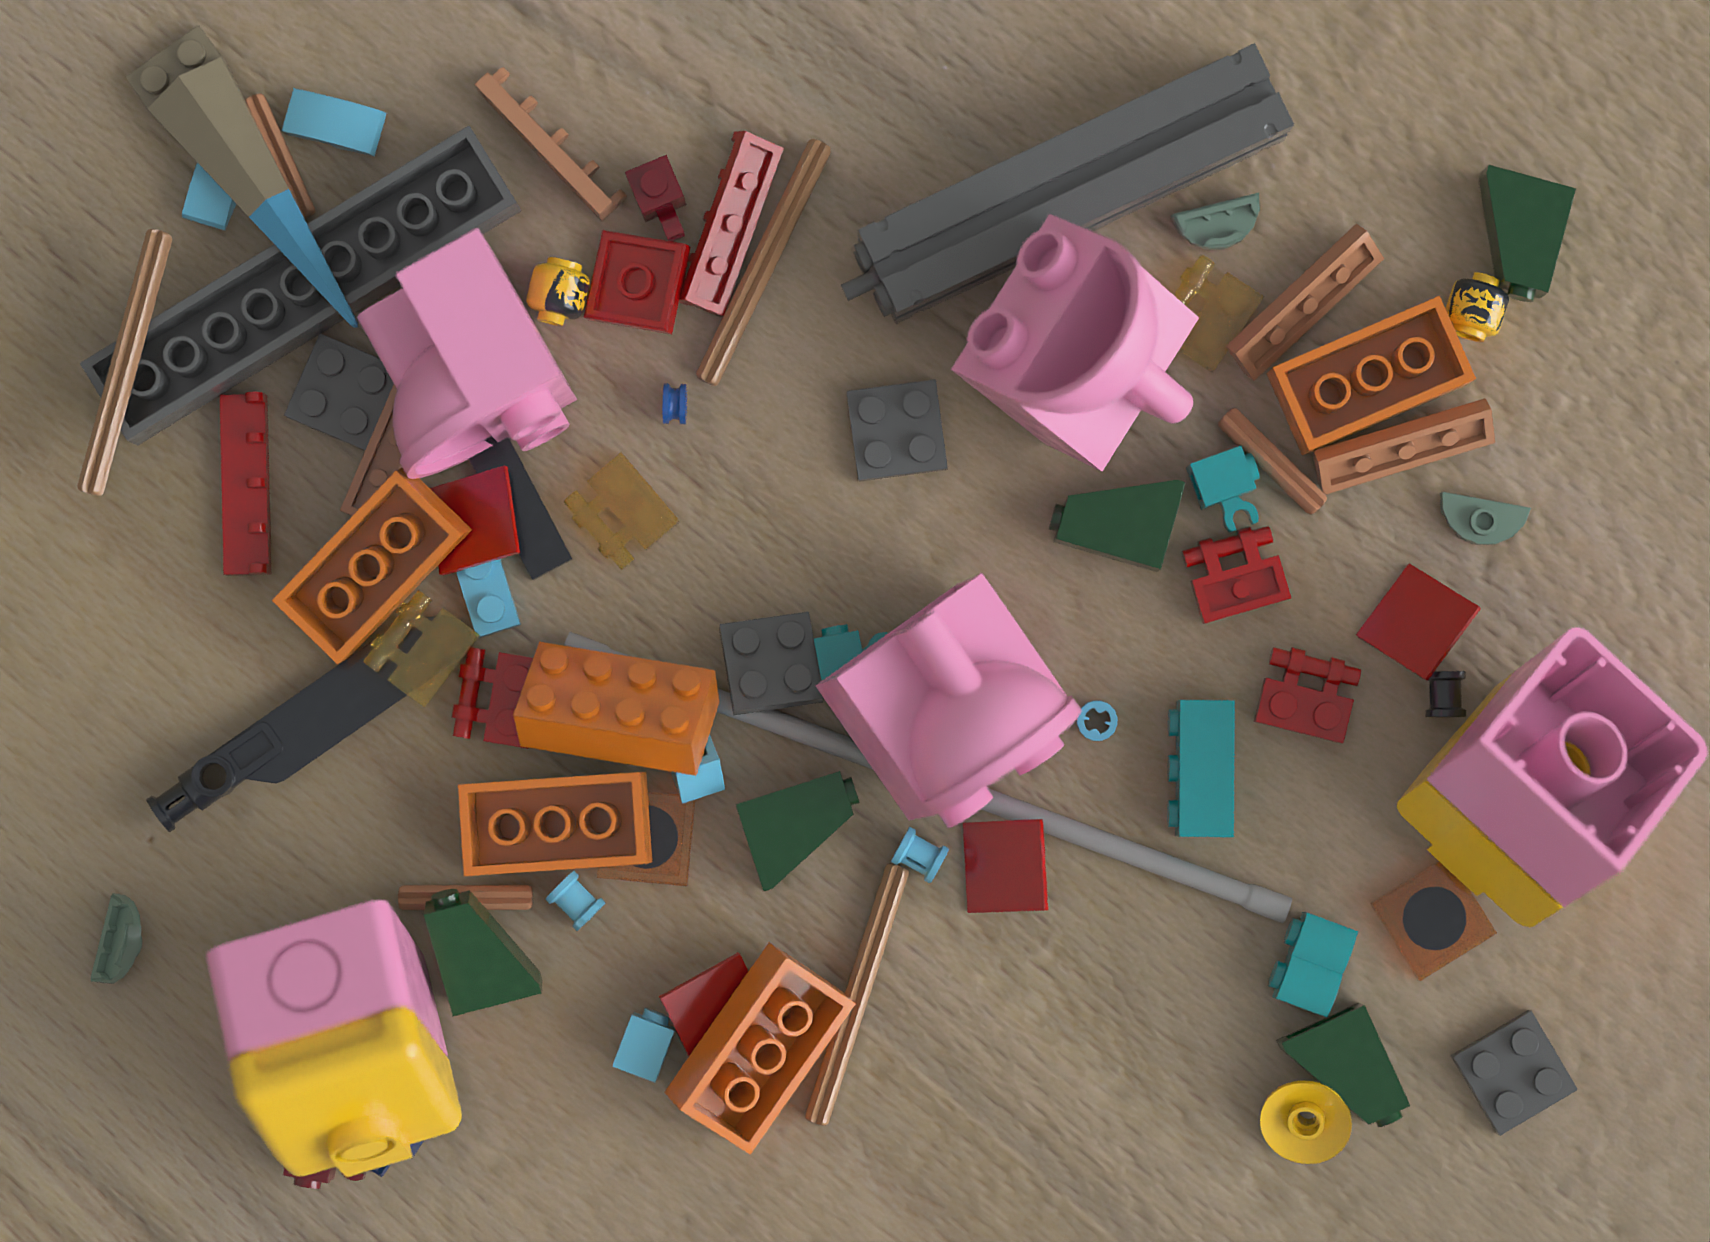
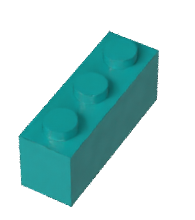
M1235 700L1176 701V709L1168 710V736L1176 737V755H1168L1167 776L1168 782H1175V800H1168L1167 825L1168 827H1175V836L1234 837Z

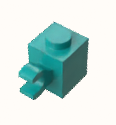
M1242 446L1199 460L1186 467L1201 510L1220 504L1223 512V524L1229 533L1236 530L1235 523L1233 522V515L1236 511L1247 513L1251 525L1259 521L1258 511L1255 506L1239 498V496L1254 491L1257 488L1254 480L1260 479L1253 455L1251 453L1245 455Z
M848 624L821 629L822 637L814 638L821 681L884 637L888 632L875 634L869 640L868 645L862 649L859 630L849 632Z

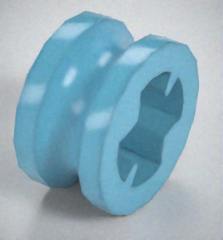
M1093 700L1081 707L1082 711L1077 717V726L1086 738L1092 741H1102L1109 738L1115 732L1118 717L1110 704ZM1092 708L1098 713L1106 710L1109 714L1110 721H1105V724L1109 725V727L1102 733H1099L1095 728L1088 731L1085 727L1084 720L1090 719L1085 715Z

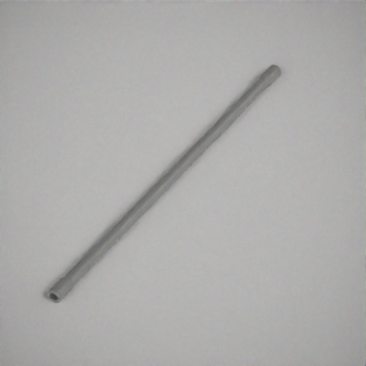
M569 632L564 646L629 656L612 650L603 643L573 632ZM718 689L720 700L717 709L718 713L873 770L851 737L778 710L733 716L730 693ZM988 788L993 798L981 808L983 811L1008 820L1043 819L1044 833L1241 905L1248 911L1280 923H1284L1292 903L1291 897L1256 884L1238 881Z

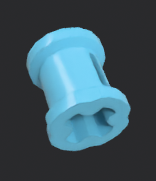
M909 827L891 862L895 865L900 862L923 874L924 881L931 883L943 863L949 848L944 845L938 848L918 837L916 830Z
M573 871L545 900L549 904L555 902L574 921L572 927L578 931L606 902L602 898H594L577 880L579 875Z

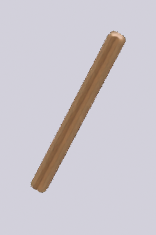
M810 139L696 372L697 377L701 381L713 386L719 384L828 160L831 147L817 139Z
M148 229L145 235L77 485L80 491L100 496L104 493L172 243V236L161 230Z
M888 863L885 866L844 993L856 1004L828 1043L805 1114L806 1120L822 1126H826L829 1123L909 875V870L905 867L893 863Z

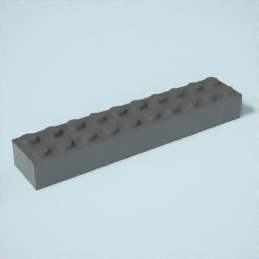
M467 126L307 225L354 314L400 286L401 283L396 273L477 228L482 235L521 212V209L471 127ZM275 244L150 320L121 432L127 441L137 446L315 338L319 333H323L338 324L344 318ZM117 340L80 362L100 397H102Z

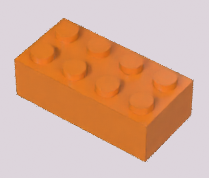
M1440 296L1274 366L1266 373L1302 456L1464 387L1476 379Z
M403 468L398 469L272 601L338 665L348 659L472 529L420 478L410 479Z
M539 642L513 716L520 746L697 776L720 700L715 670Z
M646 772L458 785L464 876L652 863Z
M769 942L664 1093L682 1112L751 1155L856 1003L838 987Z

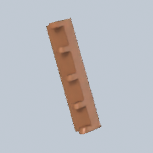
M504 67L500 68L492 76L487 72L475 83L478 93L585 205L603 221L627 198L624 191L620 189L608 198L590 179L599 169V165L592 160L580 169L559 147L569 134L561 128L550 137L531 118L529 113L537 106L538 102L532 96H529L519 105L507 93L501 84L507 80L510 73Z

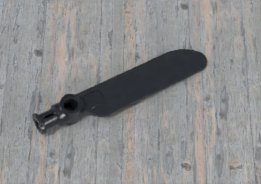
M447 616L419 617L396 625L211 754L199 759L194 766L178 776L179 782L157 798L153 795L146 799L147 803L160 823L168 832H171L176 828V822L197 808L203 811L221 797L230 794L235 787L246 779L275 784L285 781L465 656L468 647H472L473 637L469 628L462 620ZM212 764H220L226 772L225 783L216 790L208 788L203 780L205 769ZM185 796L184 800L169 809L171 805Z

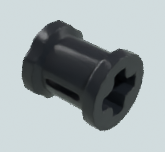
M1435 671L1428 680L1430 708L1425 710V717H1466V710L1462 708L1461 680L1466 678V671Z

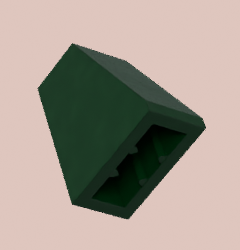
M1489 164L1481 172L1479 185L1495 278L1500 280L1498 287L1508 290L1507 294L1510 298L1523 302H1533L1534 297L1540 299L1549 292L1577 188Z
M1171 480L1068 495L1064 506L1055 504L1048 529L1056 531L1054 543L1158 572L1163 564L1186 482Z
M838 771L736 804L763 892L773 889L854 815L851 805L860 802L852 777L842 779L841 773Z
M447 889L435 893L431 896L432 900L426 901L423 915L452 1016L542 994V976L538 968L470 890L458 893L457 889Z
M1356 1003L1276 1040L1282 1051L1319 1083L1333 1089L1348 1108L1369 1125L1376 1122L1377 1127L1389 1125L1403 1117L1401 1110L1411 1106L1365 1005L1361 1003Z

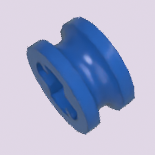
M664 383L662 403L663 424H669L672 419H677L680 424H686L687 384H681L679 388L674 389L669 383Z

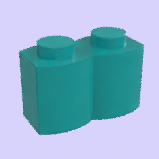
M1302 912L1299 920L1292 918L1284 937V944L1290 945L1284 963L1277 960L1269 979L1268 986L1275 988L1272 998L1323 1017H1328L1338 993L1343 973L1353 951L1358 931L1307 912Z

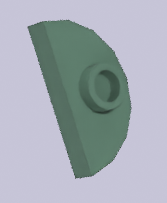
M1259 193L1171 215V219L1177 232L1190 244L1206 250L1226 249L1241 242L1253 229L1260 211Z
M1447 492L1440 493V511L1445 517L1448 526L1460 539L1475 545H1495L1513 537L1525 525L1531 508Z
M112 893L90 978L91 982L114 984L127 974L142 949L140 914L134 901L126 895Z

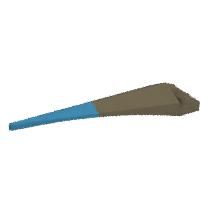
M199 25L128 74L126 79L152 115L352 327L357 328L358 322L289 190L227 63Z

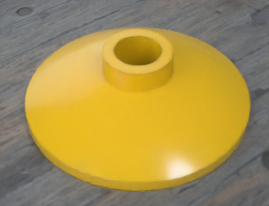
M1302 1080L1286 1083L1275 1089L1267 1097L1261 1110L1260 1127L1267 1144L1283 1158L1301 1164H1316L1335 1157L1344 1149L1351 1135L1352 1118L1348 1106L1333 1089L1318 1082ZM1300 1112H1310L1315 1117L1306 1119L1300 1115Z

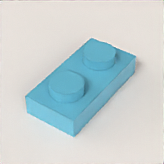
M501 559L456 572L476 638H482L521 625Z

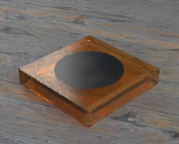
M648 791L652 863L598 867L597 878L688 886L696 799L682 804L679 794Z
M1439 861L1370 903L1418 981L1425 979L1497 934L1472 892Z

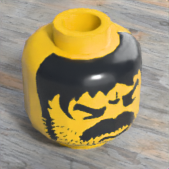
M548 257L546 263H540L534 267L526 296V304L532 310L538 312V321L563 327L565 319H577L581 316L590 284L589 278L581 272L582 265L565 259Z
M1474 272L1472 279L1464 278L1455 281L1445 309L1458 337L1482 343L1486 337L1495 336L1499 333L1509 304L1508 294L1498 287L1499 279L1484 273Z

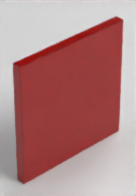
M507 466L497 467L430 488L472 529L438 565L439 575L444 576L520 553Z
M1409 563L1357 632L1356 636L1417 676L1428 681L1481 608Z
M1043 819L963 823L967 912L1047 911L1048 896Z
M739 952L659 996L688 1057L748 973V969Z

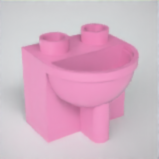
M1049 214L1039 231L1032 234L1022 245L1017 257V266L991 307L983 312L972 324L967 337V345L951 370L1044 444L1103 471L1141 410L1168 423L1180 422L1190 413L1193 406L1192 395L1165 371L1199 317L1143 269L1134 256L1119 243Z
M478 228L396 273L403 288L368 307L357 316L397 388L393 407V429L396 443L401 453L399 462L408 478L417 479L430 476L469 460L471 457L493 446L484 441L490 436L497 442L511 437L512 440L517 441L522 451H527L544 444L569 427L570 424L561 409L576 401L577 398L501 263Z
M983 573L957 583L815 685L907 819L913 820L939 814L948 828L966 820L992 800L993 795L987 786L1014 768L1019 775H1023L1057 753L1064 746L1063 741L1058 735L1071 725L1082 711L1074 698L1065 694Z

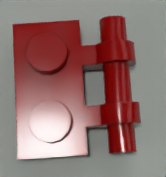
M1250 526L1238 529L1236 531L1237 535L1217 541L1207 538L1198 541V546L1182 550L1186 568L1203 563L1206 569L1207 576L1190 581L1203 624L1291 599L1279 555L1263 560L1260 557L1258 547L1273 543V536L1269 526L1254 530ZM1240 552L1243 553L1246 565L1222 571L1219 558Z
M468 647L465 664H460L458 677L462 678L458 705L453 704L451 717L455 718L452 736L470 739L473 721L486 723L483 741L529 749L528 747L520 746L513 714L533 658L499 652L496 670L483 668L486 650ZM480 681L493 683L489 710L476 708Z
M1273 647L1269 665L1285 668L1283 679L1278 681L1264 678L1254 722L1343 744L1354 699L1338 696L1337 691L1340 682L1357 686L1361 676V669L1345 665V660L1331 657L1327 661L1305 655V650L1292 647L1290 651ZM1300 673L1324 678L1322 690L1318 691L1298 686Z

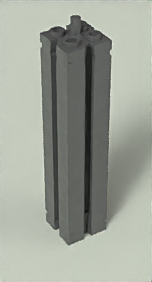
M1253 43L1242 48L1232 56L1223 57L896 211L877 223L873 222L858 229V243L853 245L855 249L853 253L863 274L841 284L846 299L850 301L874 289L873 296L882 315L886 317L891 314L895 323L898 324L920 311L923 312L1014 269L1017 266V257L1022 245L1032 234L1039 231L1049 214L1093 232L1252 157L1265 148L1269 149L1283 142L1288 135L1287 133L1293 128L1294 123L1279 92H1275L1269 79L1271 75L1256 44Z

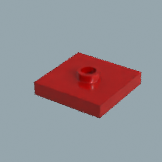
M602 230L584 318L590 321L672 335L691 247L684 243Z

